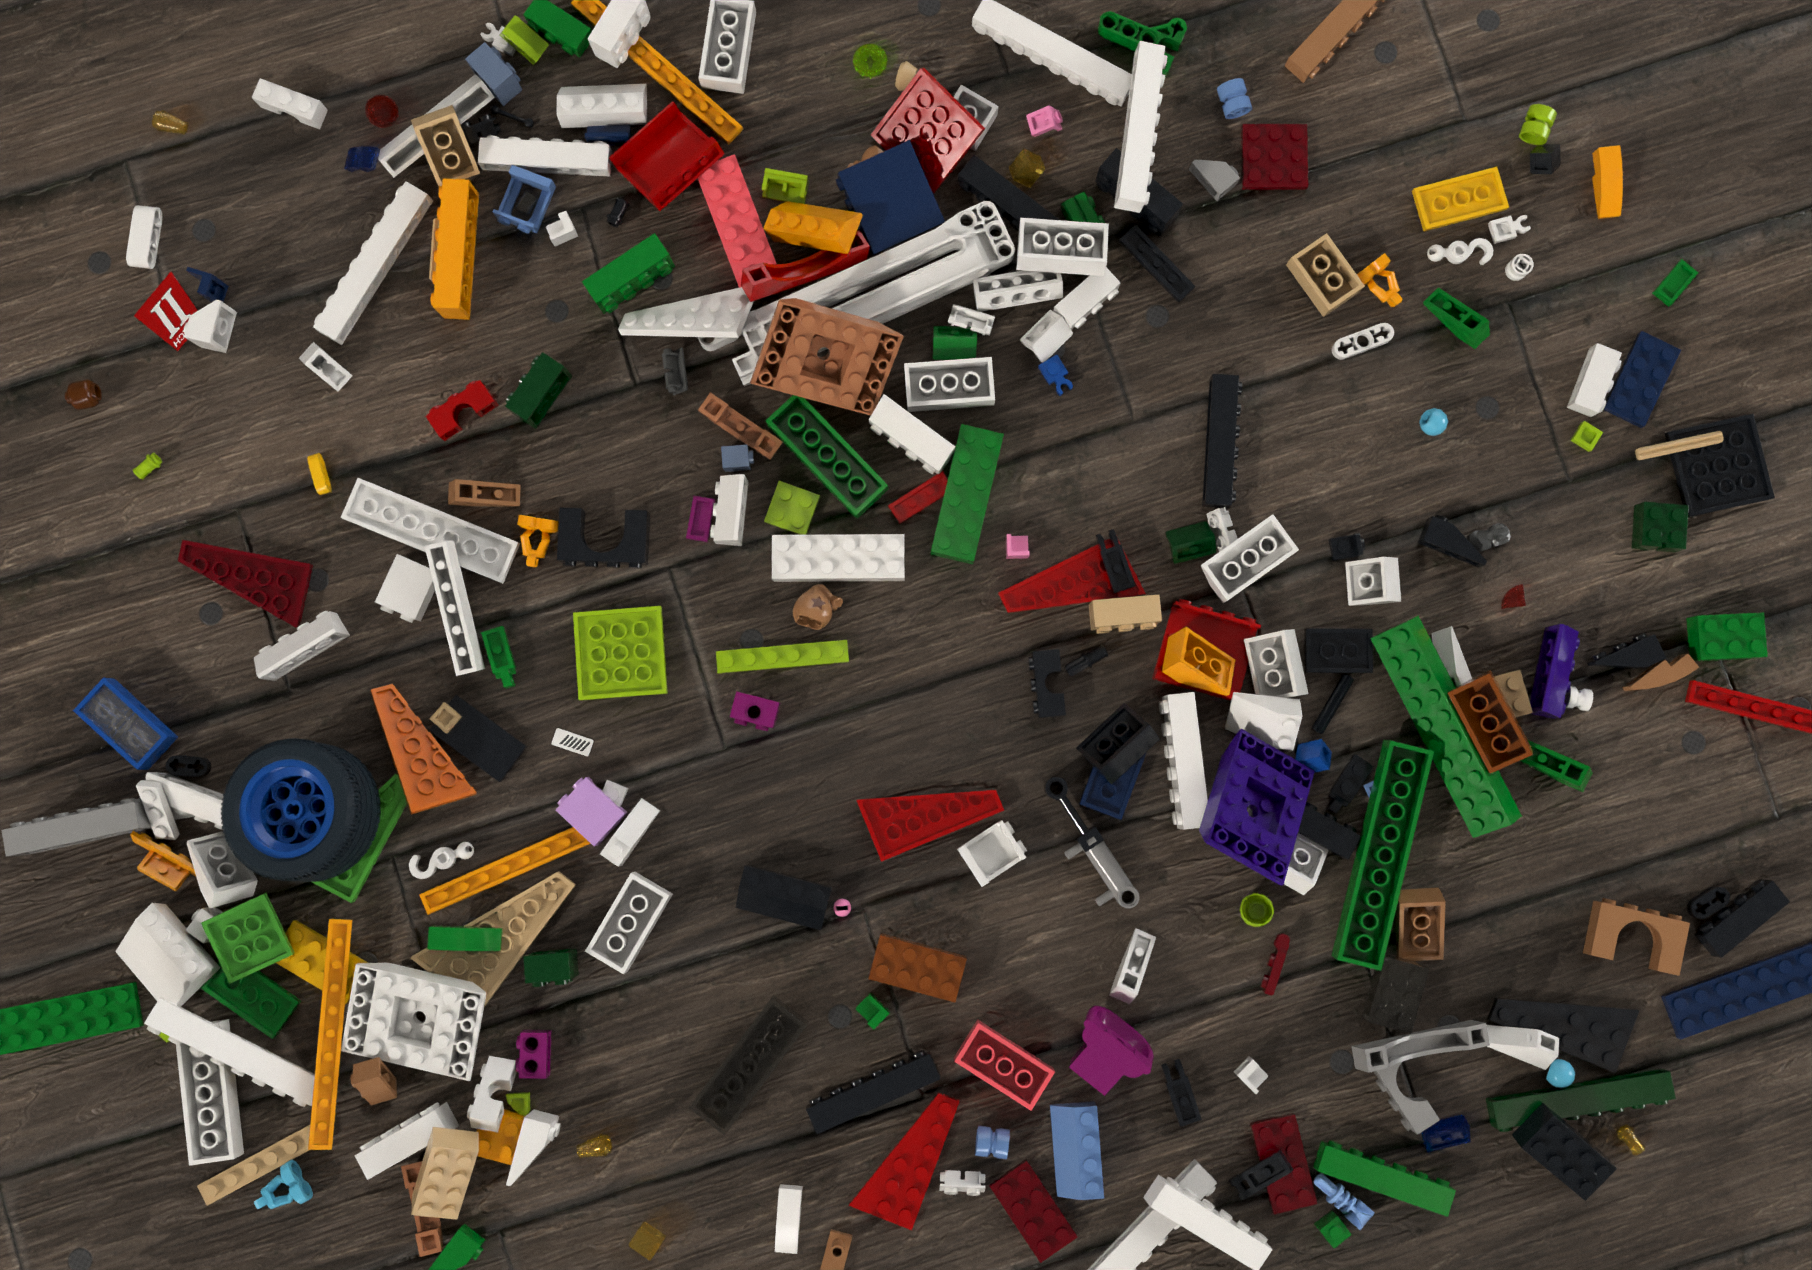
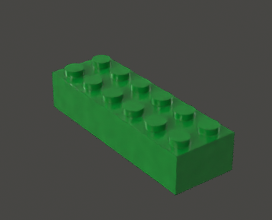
M792 395L766 420L767 426L856 519L889 490L888 485L805 398Z
M961 424L931 555L969 564L974 563L1002 445L1003 433Z

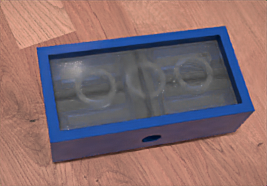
M103 677L73 710L137 770H149L178 738L175 733L116 679Z

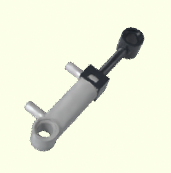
M1060 777L1048 779L1044 785L1046 795L1056 801L1059 800L1081 834L1075 838L1078 843L1064 852L1065 856L1071 859L1081 851H1084L1109 888L1108 891L1095 899L1098 906L1115 898L1116 902L1124 908L1135 907L1139 902L1138 891L1134 888L1109 850L1097 828L1092 827L1088 830L1066 796L1068 791L1066 781ZM1053 782H1059L1062 786L1061 792L1057 795L1050 791V785ZM1124 891H1131L1133 894L1132 900L1128 903L1122 901Z

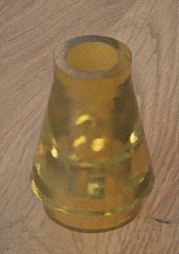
M157 110L153 116L152 126L157 128L158 131L185 135L188 129V122L164 110Z
M599 1134L577 1145L579 1158L607 1156L612 1151V1142L607 1134Z

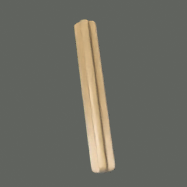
M1721 431L1641 447L1635 450L1637 460H1644L1723 442L1724 438Z

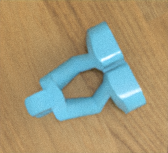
M290 1160L280 1166L281 1175H277L261 1189L262 1197L254 1201L257 1209L265 1205L273 1209L292 1203L293 1199L297 1203L303 1204L313 1197L311 1186L303 1179L302 1170L296 1161ZM281 1183L289 1186V1193L287 1195L275 1197L273 1192Z

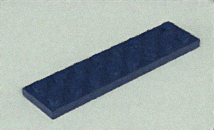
M1812 942L1661 995L1677 1039L1687 1038L1812 993Z

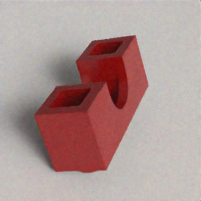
M481 380L470 382L464 391L452 394L448 397L447 402L434 406L430 409L429 414L425 416L442 440L447 441L463 430L458 422V415L464 408H473L480 417H483L499 406L487 386Z

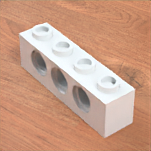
M1017 271L973 279L975 302L979 312L1063 298L1061 273Z

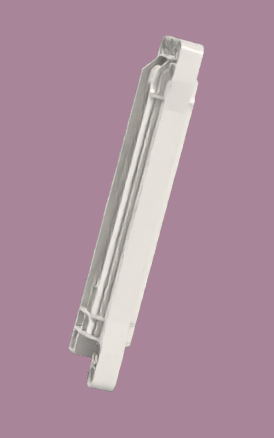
M983 201L957 213L930 232L781 299L797 298L830 307L951 251L957 250L958 252L832 308L884 324L972 284L973 279L987 277L995 270L1008 265L1013 260L1015 247L996 206L990 201ZM988 210L992 215L990 217H983L981 212ZM969 219L972 224L964 226L961 224V221ZM994 229L999 230L1001 235L994 237L990 234V231ZM1001 249H1007L1009 250L1010 254L1008 256H1002L1000 255L999 251ZM779 300L757 310L750 311L740 336H744L750 351L733 358L732 361L744 386L751 384L750 381ZM698 337L701 346L706 351H714L738 339L715 337L713 342L705 343V337ZM826 347L820 348V349L818 350V353H820V352H822V351H824V350H826V349H828V348H826Z

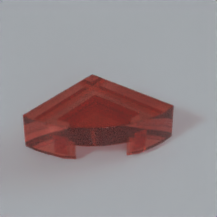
M1523 584L1512 587L1506 592L1502 599V609L1526 606Z

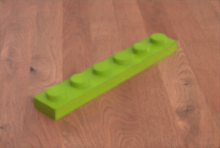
M847 640L716 651L717 673L849 662Z

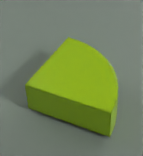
M530 1092L506 1094L508 1104L518 1114L526 1116L530 1113Z

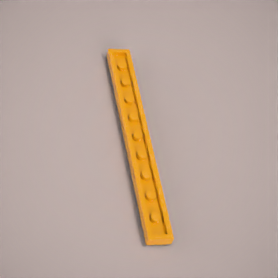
M573 0L571 2L572 7L593 26H596L607 8L600 0ZM639 36L636 44L631 45L628 50V56L728 145L743 131V126L642 37Z
M329 919L308 1150H332L352 920Z

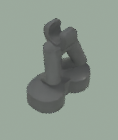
M1503 523L1492 525L1488 530L1474 531L1467 536V540L1478 552L1505 544L1511 538L1508 527Z

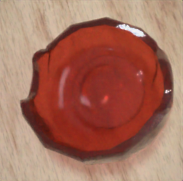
M375 95L367 100L365 114L372 125L378 128H388L398 119L399 109L393 99L386 95Z

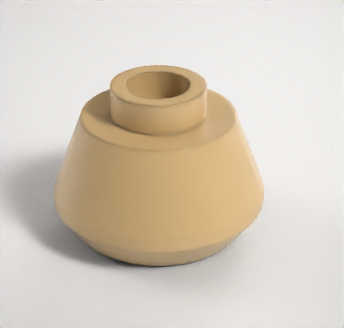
M908 61L900 64L895 82V87L898 91H904L918 72V69Z

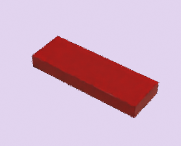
M942 471L889 504L888 507L898 523L905 522L944 497L948 482L947 476Z

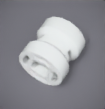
M1516 255L1506 265L1505 273L1509 279L1519 281L1532 271L1534 262L1529 255Z
M1570 686V690L1565 695L1564 700L1566 708L1573 709L1577 707L1579 710L1589 711L1593 702L1592 690H1578L1576 687Z

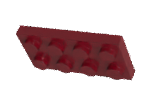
M1291 1113L1250 1123L1259 1162L1281 1149L1294 1169L1288 1175L1266 1187L1272 1213L1278 1214L1316 1205L1317 1200L1295 1114Z
M1027 1159L989 1184L1040 1263L1078 1238Z

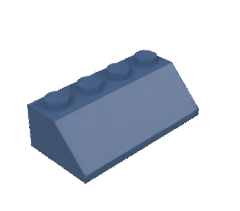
M1093 1101L1051 1104L1050 1114L1057 1197L1077 1200L1104 1199L1096 1103Z

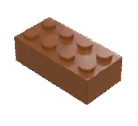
M880 933L868 979L955 1003L967 957Z

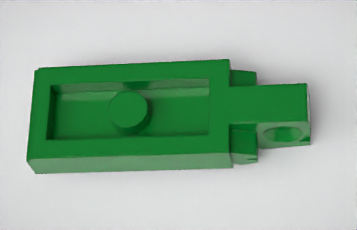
M504 626L481 632L493 674H495L496 679H502L504 688L514 687L515 683L512 675L516 674V666Z

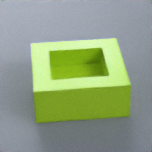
M1583 421L1570 441L1590 452L1603 432Z

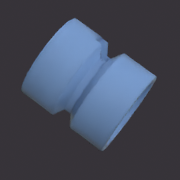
M1242 78L1229 80L1217 87L1219 99L1221 102H1224L1222 109L1226 119L1241 117L1252 110L1250 98L1245 95L1247 89Z
M978 1126L975 1156L988 1157L992 1153L998 1159L1007 1160L1010 1129L999 1128L993 1132L991 1127Z

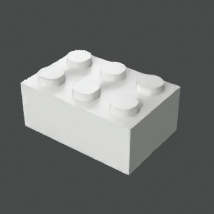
M645 0L610 1L588 37L596 57L616 68L619 67L620 63L625 62L631 45L636 44L642 27H646L650 21V12Z

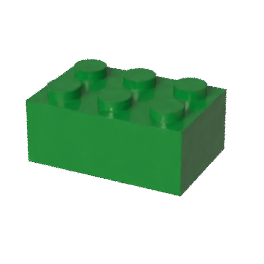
M1764 613L1700 615L1686 618L1689 655L1694 661L1768 657Z

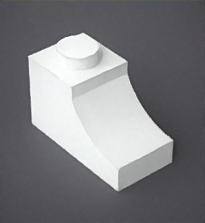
M314 342L299 357L308 368L338 392L352 377L346 369Z

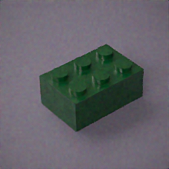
M544 352L533 359L531 363L532 368L520 378L518 388L515 392L509 394L506 399L507 404L505 405L516 417L535 429L572 378L570 372L562 364Z

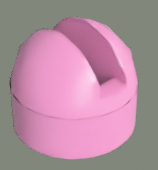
M841 898L834 903L833 910L836 915L844 917L850 913L851 904L847 899ZM836 906H848V910H837Z

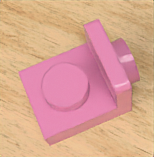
M1050 105L1026 115L1031 135L1034 137L1053 129L1057 131L1062 130L1061 123L1063 119L1061 113Z

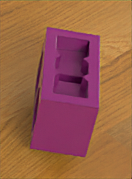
M523 1030L520 1032V1036H517L516 1047L520 1049V1055L516 1060V1072H519V1078L546 1079L550 1076L552 1030ZM530 1037L537 1039V1048H532L529 1045ZM529 1060H534L537 1063L538 1068L536 1071L528 1067Z

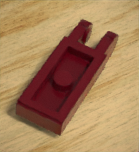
M1284 933L1275 937L1276 940H1274L1273 944L1276 951L1275 954H1270L1267 966H1270L1268 975L1264 974L1260 987L1264 988L1263 993L1271 996L1274 995L1289 948L1290 937Z

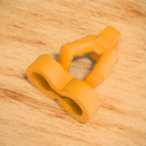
M1384 253L1359 272L1357 276L1363 284H1367L1370 291L1382 303L1387 301L1390 307H1395L1402 302V297L1397 293L1400 291L1395 273L1384 270L1391 262L1386 253ZM1374 275L1387 277L1388 291H1385L1373 280Z
M519 515L517 525L527 529L520 536L523 555L527 556L526 565L537 567L539 558H545L550 543L549 533L558 532L559 521ZM539 529L542 532V540L537 550H533L529 537L534 531Z

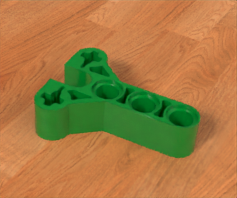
M1111 11L1101 15L1098 25V33L1101 37L1132 51H1136L1140 41L1148 39L1153 44L1163 45L1178 52L1187 30L1186 22L1181 18H1173L1167 24L1149 28ZM1104 23H1111L1113 27H1105ZM1174 30H1177L1178 32L1172 37ZM1130 31L1133 35L1126 36L1123 32ZM1164 53L1167 56V63L1165 69H1162V74L1166 78L1174 56Z

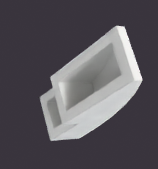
M780 1184L775 1252L797 1254L803 1186Z

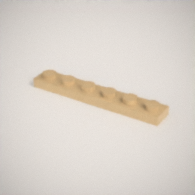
M310 1125L197 1185L206 1205H210L309 1151Z

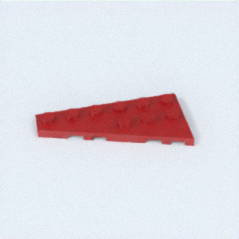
M938 1092L916 1122L879 1165L875 1173L851 1200L849 1206L912 1230L960 1101Z

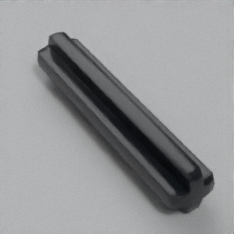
M1342 675L1312 726L1315 732L1323 734L1354 682L1351 676Z

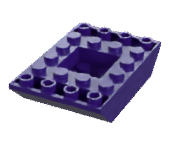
M1240 729L1221 756L1199 828L1205 843L1281 886L1284 885L1315 771L1244 729ZM1247 807L1252 810L1253 817L1249 816Z

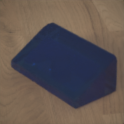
M1464 1115L1441 1119L1422 1131L1427 1152L1471 1142L1470 1125Z

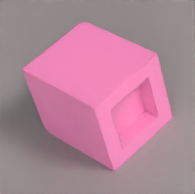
M1007 534L1006 559L1029 558L1028 536H1011V534Z

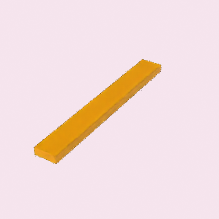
M572 827L419 895L427 915L591 843Z

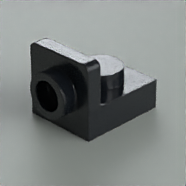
M1360 533L1329 539L1332 561L1359 557L1363 555L1365 550V542L1363 538H1360Z

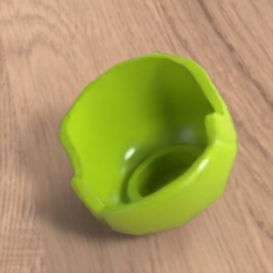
M1252 893L1241 901L1239 911L1241 918L1247 925L1262 927L1272 920L1274 907L1272 901L1267 896Z

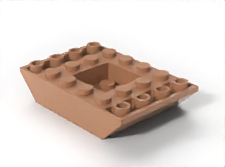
M797 298L780 299L750 383L871 416L879 402L904 336L874 320ZM820 348H828V353L825 356L820 357L817 355Z

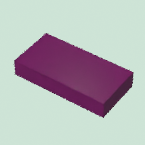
M693 496L686 539L708 543L715 499Z

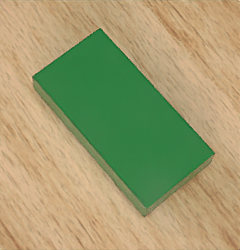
M1681 259L1652 294L1669 307L1699 272Z

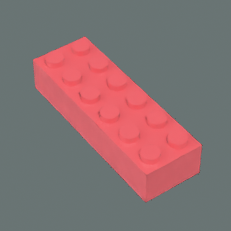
M734 154L716 161L698 177V181L740 288L743 269L760 263H777Z

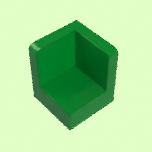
M871 992L856 1007V1010L868 1021L867 1024L873 1030L890 1012Z

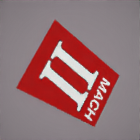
M170 272L136 312L134 317L179 351L188 340L184 337V326L188 322L189 316L198 310L173 273Z

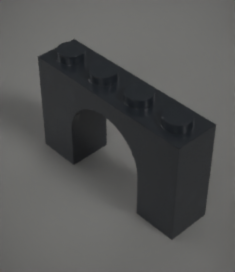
M559 508L557 560L563 563V566L576 567V563H585V567H598V564H607L608 568H620V565H629L631 569H642V565H648L650 513L647 510H625L624 536L621 543L609 552L600 553L591 550L586 544L584 537L585 511L582 508Z

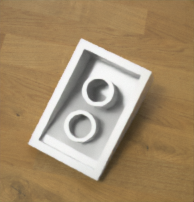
M1233 692L1225 729L1236 734L1240 729H1244L1276 749L1293 751L1302 720L1300 699Z
M223 831L187 841V847L200 891L209 909L252 897L258 882L253 871L243 865L232 853L233 851L228 846Z
M533 1109L524 1117L506 1183L507 1186H511L545 1147L553 1141L554 1137L558 1136L561 1124L558 1123L559 1116Z

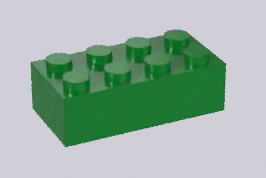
M654 233L583 280L582 283L602 313H611L624 300L629 301L633 299L637 294L636 292L642 288L647 289L651 287L655 282L654 280L660 276L665 277L669 275L675 265L670 254Z

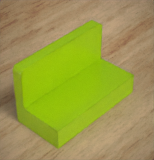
M516 15L499 34L500 37L533 65L549 46L543 38Z

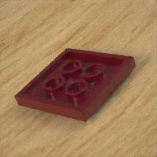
M1242 124V190H1307V124Z

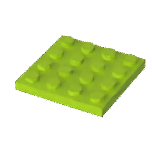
M662 606L573 613L578 700L668 694Z

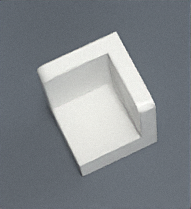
M566 211L558 214L559 221L546 226L550 235L549 238L554 246L578 237Z
M1250 1056L1234 1071L1255 1094L1259 1092L1257 1088L1268 1078V1075Z

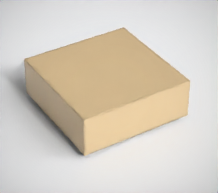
M444 702L430 717V720L448 734L462 716Z

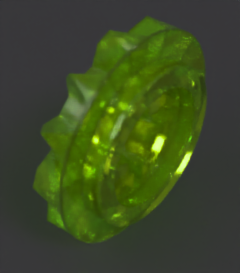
M876 44L860 46L853 56L855 70L862 77L866 76L870 79L874 76H880L887 65L885 51ZM869 54H871L873 61H876L873 62L871 68H869L868 63L864 62L868 61Z

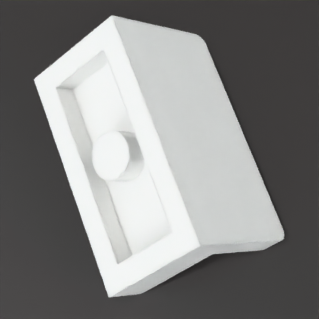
M1049 310L1020 341L1025 347L1031 349L1043 363L1073 335V332L1061 315Z

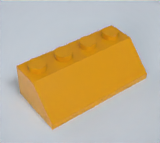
M786 201L770 210L763 229L775 242L848 254L863 215L858 212Z

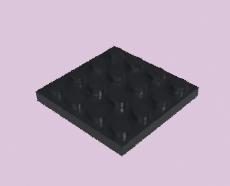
M1754 414L1665 433L1667 442L1721 431L1724 440L1718 444L1670 454L1682 504L1689 505L1688 517L1775 498Z

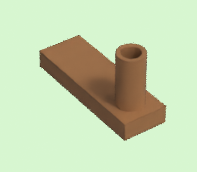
M831 1229L820 1270H844L853 1235Z

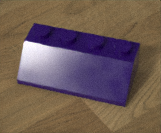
M1557 624L1545 627L1530 696V704L1533 711L1531 714L1556 719L1561 718V715L1565 712V695L1569 692L1571 685L1569 676L1575 667L1574 652L1578 649L1580 643L1578 638L1579 632L1567 625Z

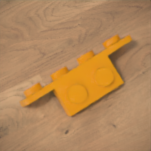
M132 831L130 835L133 842L149 851L137 866L138 871L176 892L190 874L196 877L193 864L187 856L171 852V848L163 843L158 845L146 833L141 832L139 834Z

